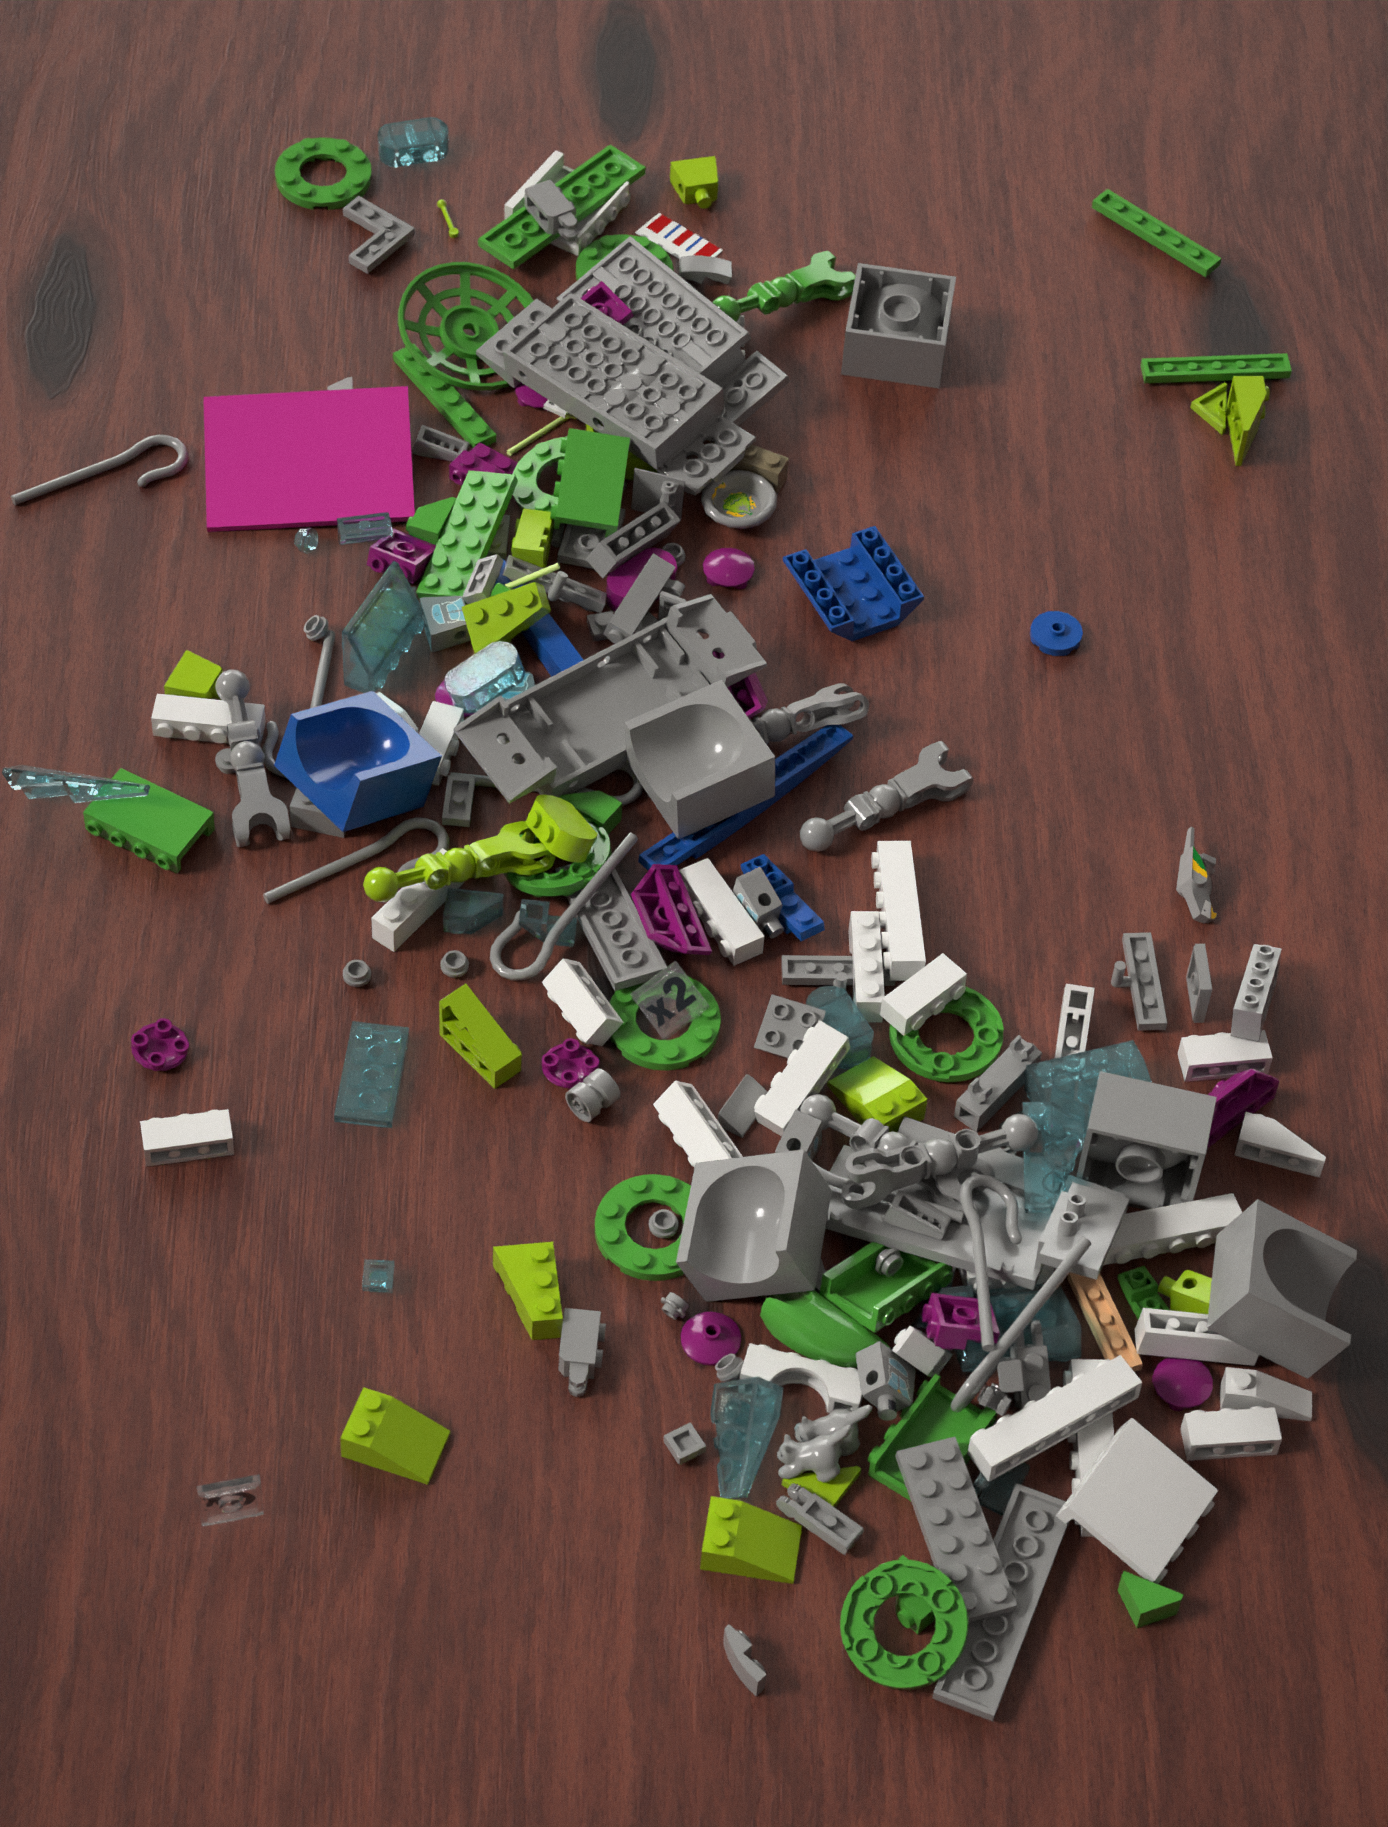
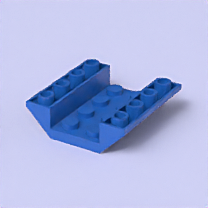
M876 526L852 533L851 547L815 560H813L806 549L783 557V562L830 632L850 641L898 626L924 600V595Z

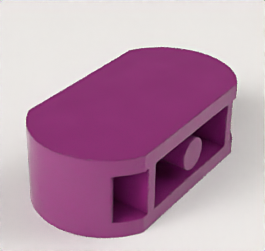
M647 548L609 573L606 590V601L609 607L616 612L652 554L675 566L670 579L676 580L677 563L675 558L663 549Z

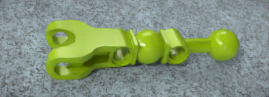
M519 821L503 826L497 836L476 841L470 846L465 845L464 849L452 848L445 852L444 855L441 852H436L435 855L431 853L422 855L417 860L413 869L394 873V871L387 867H376L367 873L363 886L366 895L376 902H387L395 897L399 888L425 882L430 889L438 890L445 885H451V882H464L471 878V876L477 879L479 876L489 877L506 872L534 875L550 869L554 864L556 856L551 854L543 843L533 844L535 834L527 826L526 821ZM545 855V857L539 861L534 860L535 858L542 857Z

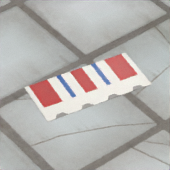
M658 213L635 232L640 236L647 237L679 259L683 256L716 257L723 251L661 213Z

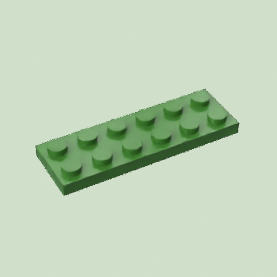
M468 471L416 591L419 599L423 597L463 596L477 560L486 558L518 483L516 475Z

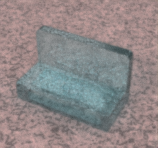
M389 512L337 518L338 542L340 545L377 541L381 538L393 537Z
M1021 1463L989 1482L980 1472L973 1484L980 1505L1003 1516L1016 1483L1022 1485L1030 1471V1466Z

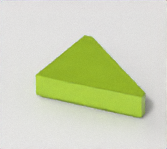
M1223 383L1191 402L1190 407L1220 434H1224L1226 428L1227 383Z
M859 1466L840 1468V1473L829 1482L818 1481L815 1472L800 1474L795 1478H783L782 1486L788 1489L791 1484H798L810 1493H815L835 1508L861 1474V1468Z

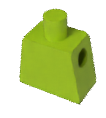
M715 156L671 162L670 182L683 203H697L699 208L705 209L712 204V201L717 199L718 175Z
M186 650L164 685L165 694L222 700L216 692L215 684L223 669Z
M1186 1270L1177 1281L1165 1276L1160 1282L1158 1292L1170 1297V1311L1208 1314L1212 1278Z

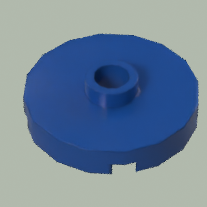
M1048 611L1039 614L1033 620L1030 628L1031 642L1034 645L1036 644L1041 652L1052 656L1070 654L1072 650L1080 646L1083 636L1082 626L1078 620L1070 614L1060 611Z

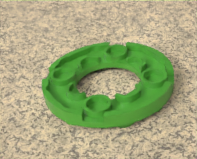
M305 138L301 142L287 148L280 155L275 166V180L281 194L292 203L308 209H314V206H328V210L347 206L358 196L362 197L367 192L371 180V164L365 153L347 140ZM315 158L322 161L335 159L336 163L341 162L345 166L347 173L336 184L317 186L306 182L300 176V170L307 161L314 162Z
M605 235L587 245L579 254L576 261V281L629 236L671 270H673V264L667 252L647 237Z
M562 437L538 443L517 463L513 475H516L518 483L513 496L522 511L523 509L551 512L552 503H558V497L543 493L538 488L537 481L544 468L547 466L551 467L552 463L559 462V459L564 460L565 453H560Z
M583 816L597 833L586 861L581 863L574 862L568 870L564 871V869H561L557 873H546L544 871L534 875H520L514 872L503 874L515 888L532 894L535 897L570 896L576 891L585 888L612 855L609 836L603 827L599 828L592 824L591 819ZM535 835L533 844L542 843Z
M668 972L667 976L617 990L609 1002L623 1021V1024L610 1037L611 1042L615 1043L622 1051V1056L648 1069L668 1071L688 1067L690 1062L700 1057L704 1058L712 1050L719 1036L721 1017L714 996L700 982L683 974ZM679 977L686 984L684 1000L692 994L697 999L685 1008L691 1015V1025L688 1031L672 1040H657L648 1037L639 1029L636 1023V1014L639 1008L648 1004L652 999H659L662 996L663 998L676 1000L677 986L672 985V991L665 995L663 985L669 978Z
M966 987L965 992L957 1000L952 999L940 1012L952 1013L962 1017L973 1029V1042L964 1052H957L955 1055H950L946 1052H933L931 1048H927L921 1041L919 1030H912L903 1036L890 1024L889 1037L891 1046L900 1061L916 1074L935 1081L959 1082L977 1077L997 1060L1003 1043L1004 1028L997 1009L986 997Z
M658 1174L635 1176L614 1186L601 1200L595 1216V1238L599 1250L605 1259L618 1266L620 1272L637 1279L661 1281L684 1275V1272L676 1263L681 1235L676 1242L668 1247L659 1249L645 1248L635 1243L629 1237L625 1228L627 1216L636 1207L655 1202L671 1207L672 1211L681 1217L684 1224L691 1186L677 1178Z
M893 1560L880 1564L879 1567L871 1570L865 1576L862 1575L852 1586L843 1604L840 1629L845 1650L861 1673L882 1686L898 1690H910L925 1687L938 1681L955 1666L967 1642L969 1620L966 1605L959 1590L943 1572L920 1561ZM899 1594H913L924 1599L932 1608L936 1618L935 1633L930 1644L919 1653L911 1656H897L886 1651L878 1643L874 1633V1618L879 1607L889 1598Z

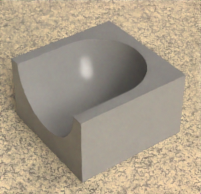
M858 263L845 331L841 375L939 388L956 277Z
M722 680L624 722L626 762L678 840L775 796V756Z
M1100 1071L1076 1177L1126 1194L1125 1198L1130 1199L1128 1206L1148 1210L1193 1201L1206 1155L1217 1097Z
M805 1150L695 1163L676 1263L705 1302L815 1290L832 1190Z
M1257 1199L1216 1235L1207 1328L1308 1379L1350 1345L1351 1334L1325 1322L1333 1291L1342 1275L1356 1260L1357 1250Z

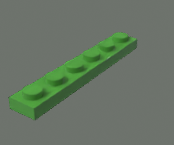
M1109 189L1093 200V209L1202 276L1207 277L1220 266V257Z
M412 344L414 348L417 350V352L425 360H427L428 358L419 350V348L415 344ZM406 347L393 353V361L462 438L469 442L472 449L479 442L486 446L496 442L495 432L451 384L436 378L423 369L411 356Z
M1287 353L1145 358L1141 360L1140 365L1144 383L1233 380V376H1263L1264 379L1290 378L1292 372Z

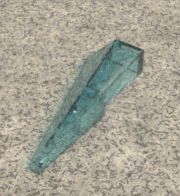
M27 765L4 767L2 770L3 776L12 789H22L28 799L69 795L74 803L148 796L150 786L147 784Z

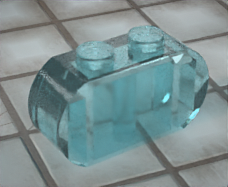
M428 117L383 125L378 131V157L384 164L390 167L439 161L444 159L449 151L448 127L438 118Z
M497 641L492 642L446 674L444 684L455 707L463 708L464 713H476L495 698L504 695L522 683L525 677V669L516 648L508 642Z
M823 986L814 990L808 996L806 1005L825 1010L823 1022L849 1038L850 1050L837 1067L851 1069L869 1059L872 1051L874 1031L846 990L836 986Z

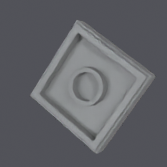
M1195 944L1186 975L1192 1020L1194 1023H1204L1212 993V984L1205 944Z

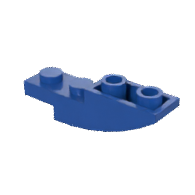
M765 854L740 864L743 874L758 867L762 868L782 903L778 920L786 934L792 932L800 941H803L825 930L824 921L794 892L793 882Z

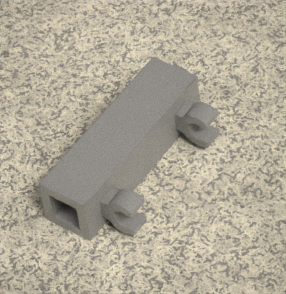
M652 554L610 619L603 635L616 644L648 627L641 625L662 591L680 597L686 586L679 581L670 579L675 566Z
M1018 1035L1010 1043V1047L979 1078H975L968 1086V1089L957 1099L954 1117L975 1132H978L1039 1069L1042 1052L1034 1044L1026 1042Z

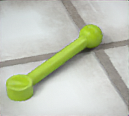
M441 199L437 202V206L444 214L449 227V236L456 238L459 235V231L452 224L446 209V201Z

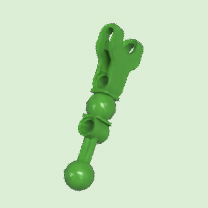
M824 251L814 254L810 265L786 274L785 277H777L770 282L765 281L764 283L754 284L749 289L745 298L736 300L731 296H720L713 301V304L737 322L741 313L755 308L764 315H768L779 308H787L793 303L798 304L800 301L807 302L820 297L831 300H842L850 297L853 293L856 275L851 271H835L834 265L837 258L830 251Z

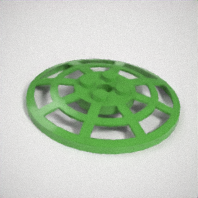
M469 262L439 264L417 275L407 286L398 309L399 331L404 345L411 356L423 369L436 378L464 389L495 390L510 386L505 380L494 383L480 382L479 376L491 375L496 372L491 367L477 369L476 360L481 358L476 355V350L499 331L494 319L498 314H501L507 323L514 318L506 307L515 297L524 308L534 300L519 283L496 269ZM460 274V288L447 289L433 295L425 285L428 281L440 276ZM470 275L490 280L502 286L507 292L497 300L484 292L470 289ZM417 290L427 301L420 312L418 323L405 319L407 304ZM460 297V305L454 306L449 310L440 303L448 298ZM470 298L481 300L492 307L486 312L477 306L471 305ZM432 308L442 317L439 327L426 325L427 315ZM405 329L419 333L423 346L432 357L425 360L410 342ZM470 329L475 335H467L463 330ZM427 335L440 337L445 348L437 353L431 346ZM453 354L466 359L467 369L456 366L446 361V359ZM441 364L454 372L468 375L470 382L451 377L435 367Z

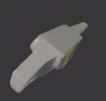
M1190 827L1187 831L1184 853L1180 857L1176 890L1180 896L1185 898L1193 920L1209 923L1217 916V913L1213 912L1210 901L1212 890L1210 876L1215 872L1213 866L1216 864V858L1205 853L1198 854L1194 848V828Z

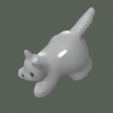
M866 1405L854 1411L846 1408L835 1409L827 1416L814 1421L803 1416L802 1423H797L794 1427L796 1440L805 1442L820 1435H831L850 1424L852 1425V1431L847 1438L839 1443L842 1449L841 1456L851 1455L860 1445L857 1422L868 1416L872 1406Z
M848 1424L831 1435H820L805 1442H795L786 1434L784 1442L777 1452V1458L784 1463V1466L779 1469L778 1475L781 1478L790 1479L797 1477L805 1471H813L818 1481L829 1482L840 1473L838 1459L842 1455V1449L839 1442L849 1436L852 1431V1425Z

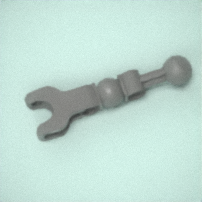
M229 669L222 672L218 677L215 689L220 699L228 703L232 722L227 724L231 748L230 762L236 771L241 802L234 808L232 813V828L237 847L248 846L250 844L249 832L254 826L259 824H266L272 827L278 840L290 839L287 807L280 799L270 794L264 769L265 755L260 745H258L256 724L254 720L248 721L244 699L250 691V683L244 673L239 670Z
M839 683L825 687L815 695L788 705L787 708L768 709L762 713L760 718L753 716V720H749L765 743L768 744L769 741L781 742L790 733L793 735L797 734V731L807 732L826 725L846 724L863 718L868 713L869 702L865 696L854 692L847 684ZM845 691L846 694H839V692ZM856 700H859L860 707L858 710L850 711L849 708L853 706ZM804 712L803 719L796 722L797 715Z
M942 741L933 743L921 750L917 765L888 780L887 785H877L869 793L866 791L848 800L844 806L845 812L829 820L818 817L808 819L800 829V840L808 850L815 852L826 850L832 844L835 834L855 824L861 831H864L879 823L880 818L892 817L898 810L903 811L905 808L913 807L927 799L952 801L966 793L972 786L974 779L965 769L950 772L940 767L947 759L949 748Z
M815 1094L803 1101L800 1108L801 1112L821 1120L822 1130L830 1127L850 1137V1146L854 1152L867 1148L890 1151L908 1145L917 1146L919 1144L916 1140L910 1143L909 1139L902 1133L889 1132V1127L884 1126L876 1119H867L860 1125L836 1113L834 1102L825 1095ZM978 1158L976 1164L970 1168L960 1167L959 1170L953 1168L952 1171L944 1175L930 1173L929 1179L922 1178L916 1184L929 1190L933 1194L936 1204L963 1211L959 1195L960 1187L964 1181L971 1176L977 1175V1173L994 1178L995 1174L991 1165ZM978 1186L974 1189L983 1191L986 1190L987 1187Z
M1015 1114L1006 1119L1000 1130L983 1135H978L977 1132L970 1129H962L955 1135L949 1134L947 1140L934 1138L926 1142L924 1146L922 1143H919L917 1146L908 1145L890 1151L867 1148L852 1153L847 1157L845 1163V1172L850 1180L846 1181L842 1187V1201L851 1209L872 1206L885 1199L895 1190L916 1184L922 1178L929 1179L930 1173L944 1175L952 1171L953 1168L955 1170H959L960 1167L970 1168L976 1164L979 1153L1006 1145L1008 1148L1016 1151L1027 1150L1034 1145L1038 1138L1037 1124L1029 1116ZM860 1164L865 1166V1168L860 1170L855 1168L854 1165ZM864 1190L863 1195L860 1197L850 1195L851 1192Z

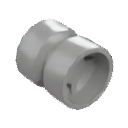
M596 1069L584 1078L583 1083L579 1082L567 1091L565 1098L572 1112L580 1120L590 1122L600 1114L601 1108H608L620 1098V1090L615 1080L606 1071Z

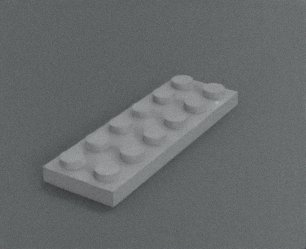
M571 864L555 868V873L561 869H564V871L568 870ZM614 869L578 912L576 917L614 991L667 976L668 967L655 943L647 937L638 911L616 869ZM583 889L576 891L570 896H566L570 905Z
M956 1437L897 1451L895 1457L934 1567L943 1572L959 1590L966 1605L969 1622L1015 1611L1017 1604Z

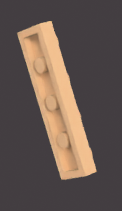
M1070 1272L1067 1280L1104 1359L1112 1360L1121 1355L1134 1372L1141 1370L1143 1363L1139 1354H1137L1136 1348L1101 1274L1099 1273L1097 1280Z

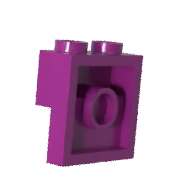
M603 281L591 287L580 298L621 325H624L634 317L632 310Z
M479 442L470 452L464 450L449 464V479L462 486L468 471L513 474L517 462Z
M392 529L370 546L367 566H370L375 572L390 574L398 581L413 584L424 575L426 565L429 563L436 545Z
M931 1293L929 1304H925L923 1307L922 1321L928 1323L927 1338L933 1339L935 1346L946 1350H965L967 1339L982 1343L978 1299ZM991 1306L994 1343H997L1000 1332Z

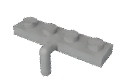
M509 555L505 563L503 575L508 577L509 580L515 581L544 568ZM558 571L557 574L552 572L525 583L537 582L543 585L550 601L560 599L564 602H573L587 611H596L598 613H601L605 606V592L567 578L568 575L562 571Z
M1151 932L1123 933L1122 943L1126 964L1123 961L1115 963L1111 984L1115 988L1130 987L1138 1031L1166 1030L1167 1019ZM1126 966L1128 976H1124Z
M782 955V985H833L834 996L838 999H842L845 996L846 985H853L852 956ZM883 968L884 986H895V981L889 980L888 969Z

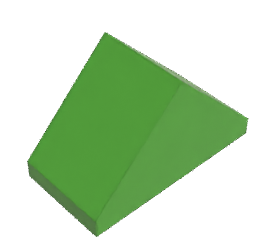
M1123 1571L1117 1590L1136 1628L1176 1615L1183 1597L1181 1593L1126 1571Z

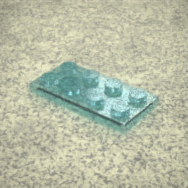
M352 1021L334 1112V1122L392 1128L409 1039V1027Z

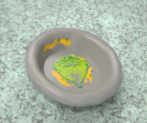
M731 470L717 483L712 480L702 489L701 503L706 514L715 522L729 528L745 529L758 526L770 519L777 507V494L773 485L761 475L751 471Z

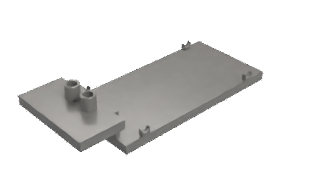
M631 236L556 298L558 303L570 293L581 298L591 287L603 281L634 314V317L623 326L722 387L724 409L721 411V416L737 426L743 423L790 382L788 376L758 351L745 360L740 347L751 339L748 331Z
M843 1146L830 1170L831 1173L849 1178L845 1172V1163L847 1157L855 1153L850 1146ZM860 1164L854 1165L855 1168L860 1170L865 1168V1166ZM1073 1182L1068 1193L1061 1192L1055 1206L1045 1203L1046 1198L1038 1199L1035 1194L1033 1199L1014 1194L1019 1207L1018 1229L1022 1236L1021 1243L1014 1244L1007 1234V1208L1001 1196L989 1188L983 1191L972 1190L973 1204L983 1229L988 1277L1034 1290L1044 1266L1048 1265L1058 1268L1082 1237L1088 1239L1092 1245L1070 1272L1097 1280L1126 1214L1130 1200ZM918 1184L894 1191L902 1190L915 1198L935 1203L933 1194ZM829 1185L832 1192L825 1229L869 1242L879 1243L886 1247L896 1248L906 1253L975 1273L972 1235L965 1215L962 1223L951 1220L942 1240L884 1222L883 1219L891 1204L889 1202L880 1201L872 1206L851 1209L842 1201V1189ZM851 1192V1193H850V1195H851V1196H854V1197H860V1196H862L861 1194H858V1193H854V1192ZM933 1222V1225L938 1226L939 1223Z

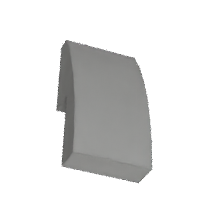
M683 256L679 259V276L701 284L705 277L728 284L732 278L731 261L716 257Z
M728 1625L725 1627L723 1645L728 1660L744 1685L757 1696L765 1689L767 1676L765 1669L757 1660L750 1659L752 1644L748 1636L744 1632L736 1631L732 1626Z

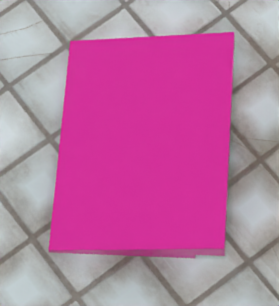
M408 386L204 397L207 532L408 521L410 516L413 517L415 515Z

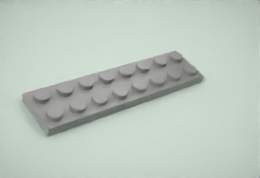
M1016 1483L995 1535L994 1544L1017 1607L1015 1611L969 1622L968 1638L964 1651L955 1666L938 1680L932 1699L993 1722L1069 1523L1065 1524L1056 1516L1066 1501Z

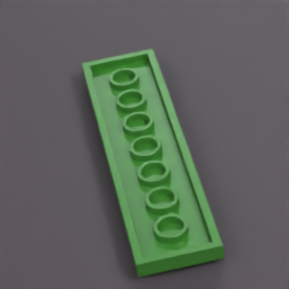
M608 145L555 183V186L559 187L566 199L574 204L576 209L575 219L579 223L608 202L626 181L629 182L630 186L645 175V166L614 146ZM523 206L478 238V246L514 270L561 235L559 233L554 235L547 234L527 211L525 206Z

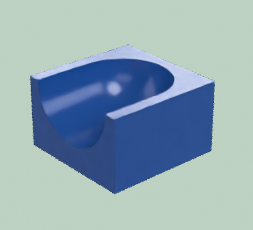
M374 691L292 713L274 766L342 832L424 807L442 755Z

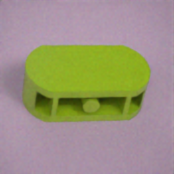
M538 795L525 822L551 854L570 862L581 863L586 861L597 837L595 830L571 803L552 795Z

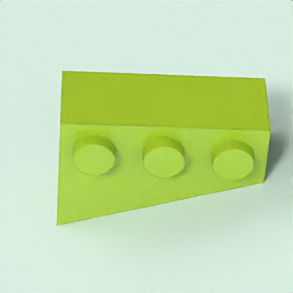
M523 509L521 519L517 518L516 536L513 537L511 547L513 557L541 568L547 567L554 529V519H550L551 512Z
M537 582L461 607L476 658L492 653L503 645H507L511 642L512 638L523 630H527L551 611L545 588Z
M464 984L439 1001L440 1036L494 1089L521 1071L522 1053L516 1044L512 1043L467 984Z
M553 1242L493 1247V1267L496 1273H499L507 1294L511 1296L516 1306V1311L532 1340L561 1338L563 1317Z

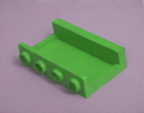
M569 428L567 438L562 437L560 453H565L564 460L559 459L557 475H562L561 482L556 481L553 497H558V503H552L550 519L555 520L554 529H559L560 523L606 530L605 538L617 531L630 438Z
M122 768L118 770L83 812L85 828L92 835L107 839L115 846L123 847L138 857L146 858L158 864L162 869H169L175 873L181 870L180 861L200 835L204 834L209 837L215 830L214 812Z
M871 1242L822 1275L820 1295L849 1317L875 1333L884 1326L890 1325L894 1319L903 1313L909 1312L921 1301L927 1300L931 1293L946 1287L952 1280L953 1266L941 1262L936 1264L930 1259L898 1250L900 1257L903 1258V1264L899 1271L891 1277H887L885 1274L880 1275L875 1270L876 1258L883 1250L891 1248Z
M936 1373L930 1381L925 1380L921 1384L917 1392V1399L910 1406L903 1409L900 1415L902 1419L897 1425L893 1423L884 1436L885 1442L881 1447L876 1445L867 1460L870 1462L868 1473L870 1477L909 1501L911 1499L895 1457L897 1451L956 1437L966 1465L971 1459L967 1454L971 1436L979 1429H988L996 1424L997 1413L988 1406L982 1411L969 1403L961 1412H954L951 1409V1403L956 1394L940 1385L941 1376Z

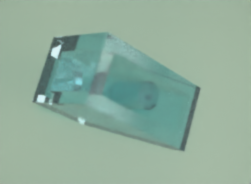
M448 888L443 913V932L473 934L503 916L504 894Z

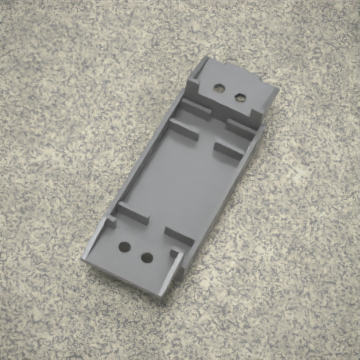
M572 293L567 295L553 308L535 299L476 350V355L513 388L522 382L599 433L630 438L628 450L630 453L657 469L659 474L685 479L684 492L695 496L712 480L717 483L743 459L746 449L756 441L755 436L721 416V411L724 409L722 387ZM597 419H599L603 423L604 427L599 424ZM708 439L715 442L714 444H703ZM689 455H696L698 459L689 460L686 458Z
M710 594L670 607L668 617L506 701L502 696L495 698L454 728V732L509 804L536 789L540 795L546 794L560 797L561 795L573 794L627 765L624 722L720 680L728 688L765 668L767 663L758 653L756 641L731 611L726 613ZM697 633H708L709 638L700 639ZM714 651L724 653L725 657L717 659L712 653Z

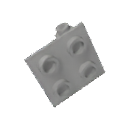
M635 468L631 509L646 513L665 501L681 520L685 479Z
M772 994L754 1048L789 1058L792 1051L798 1050L803 1044V1038L810 1027H815L819 1020L823 1022L826 1011Z

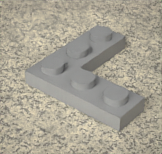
M360 196L343 208V216L375 234L349 255V263L367 274L415 235L414 227Z

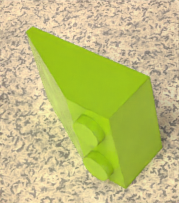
M1233 376L1226 417L1236 466H1241L1257 434L1260 421L1265 418L1264 403L1269 401V387L1265 386L1263 376Z
M874 1056L827 1082V1086L861 1125L867 1119L873 1118L884 1126H888L889 1132H898L904 1116L919 1122L925 1118L928 1099L911 1079Z
M363 1387L340 1438L341 1457L428 1485L448 1441L450 1430L392 1396Z
M711 1496L700 1570L793 1584L802 1526L743 1501Z

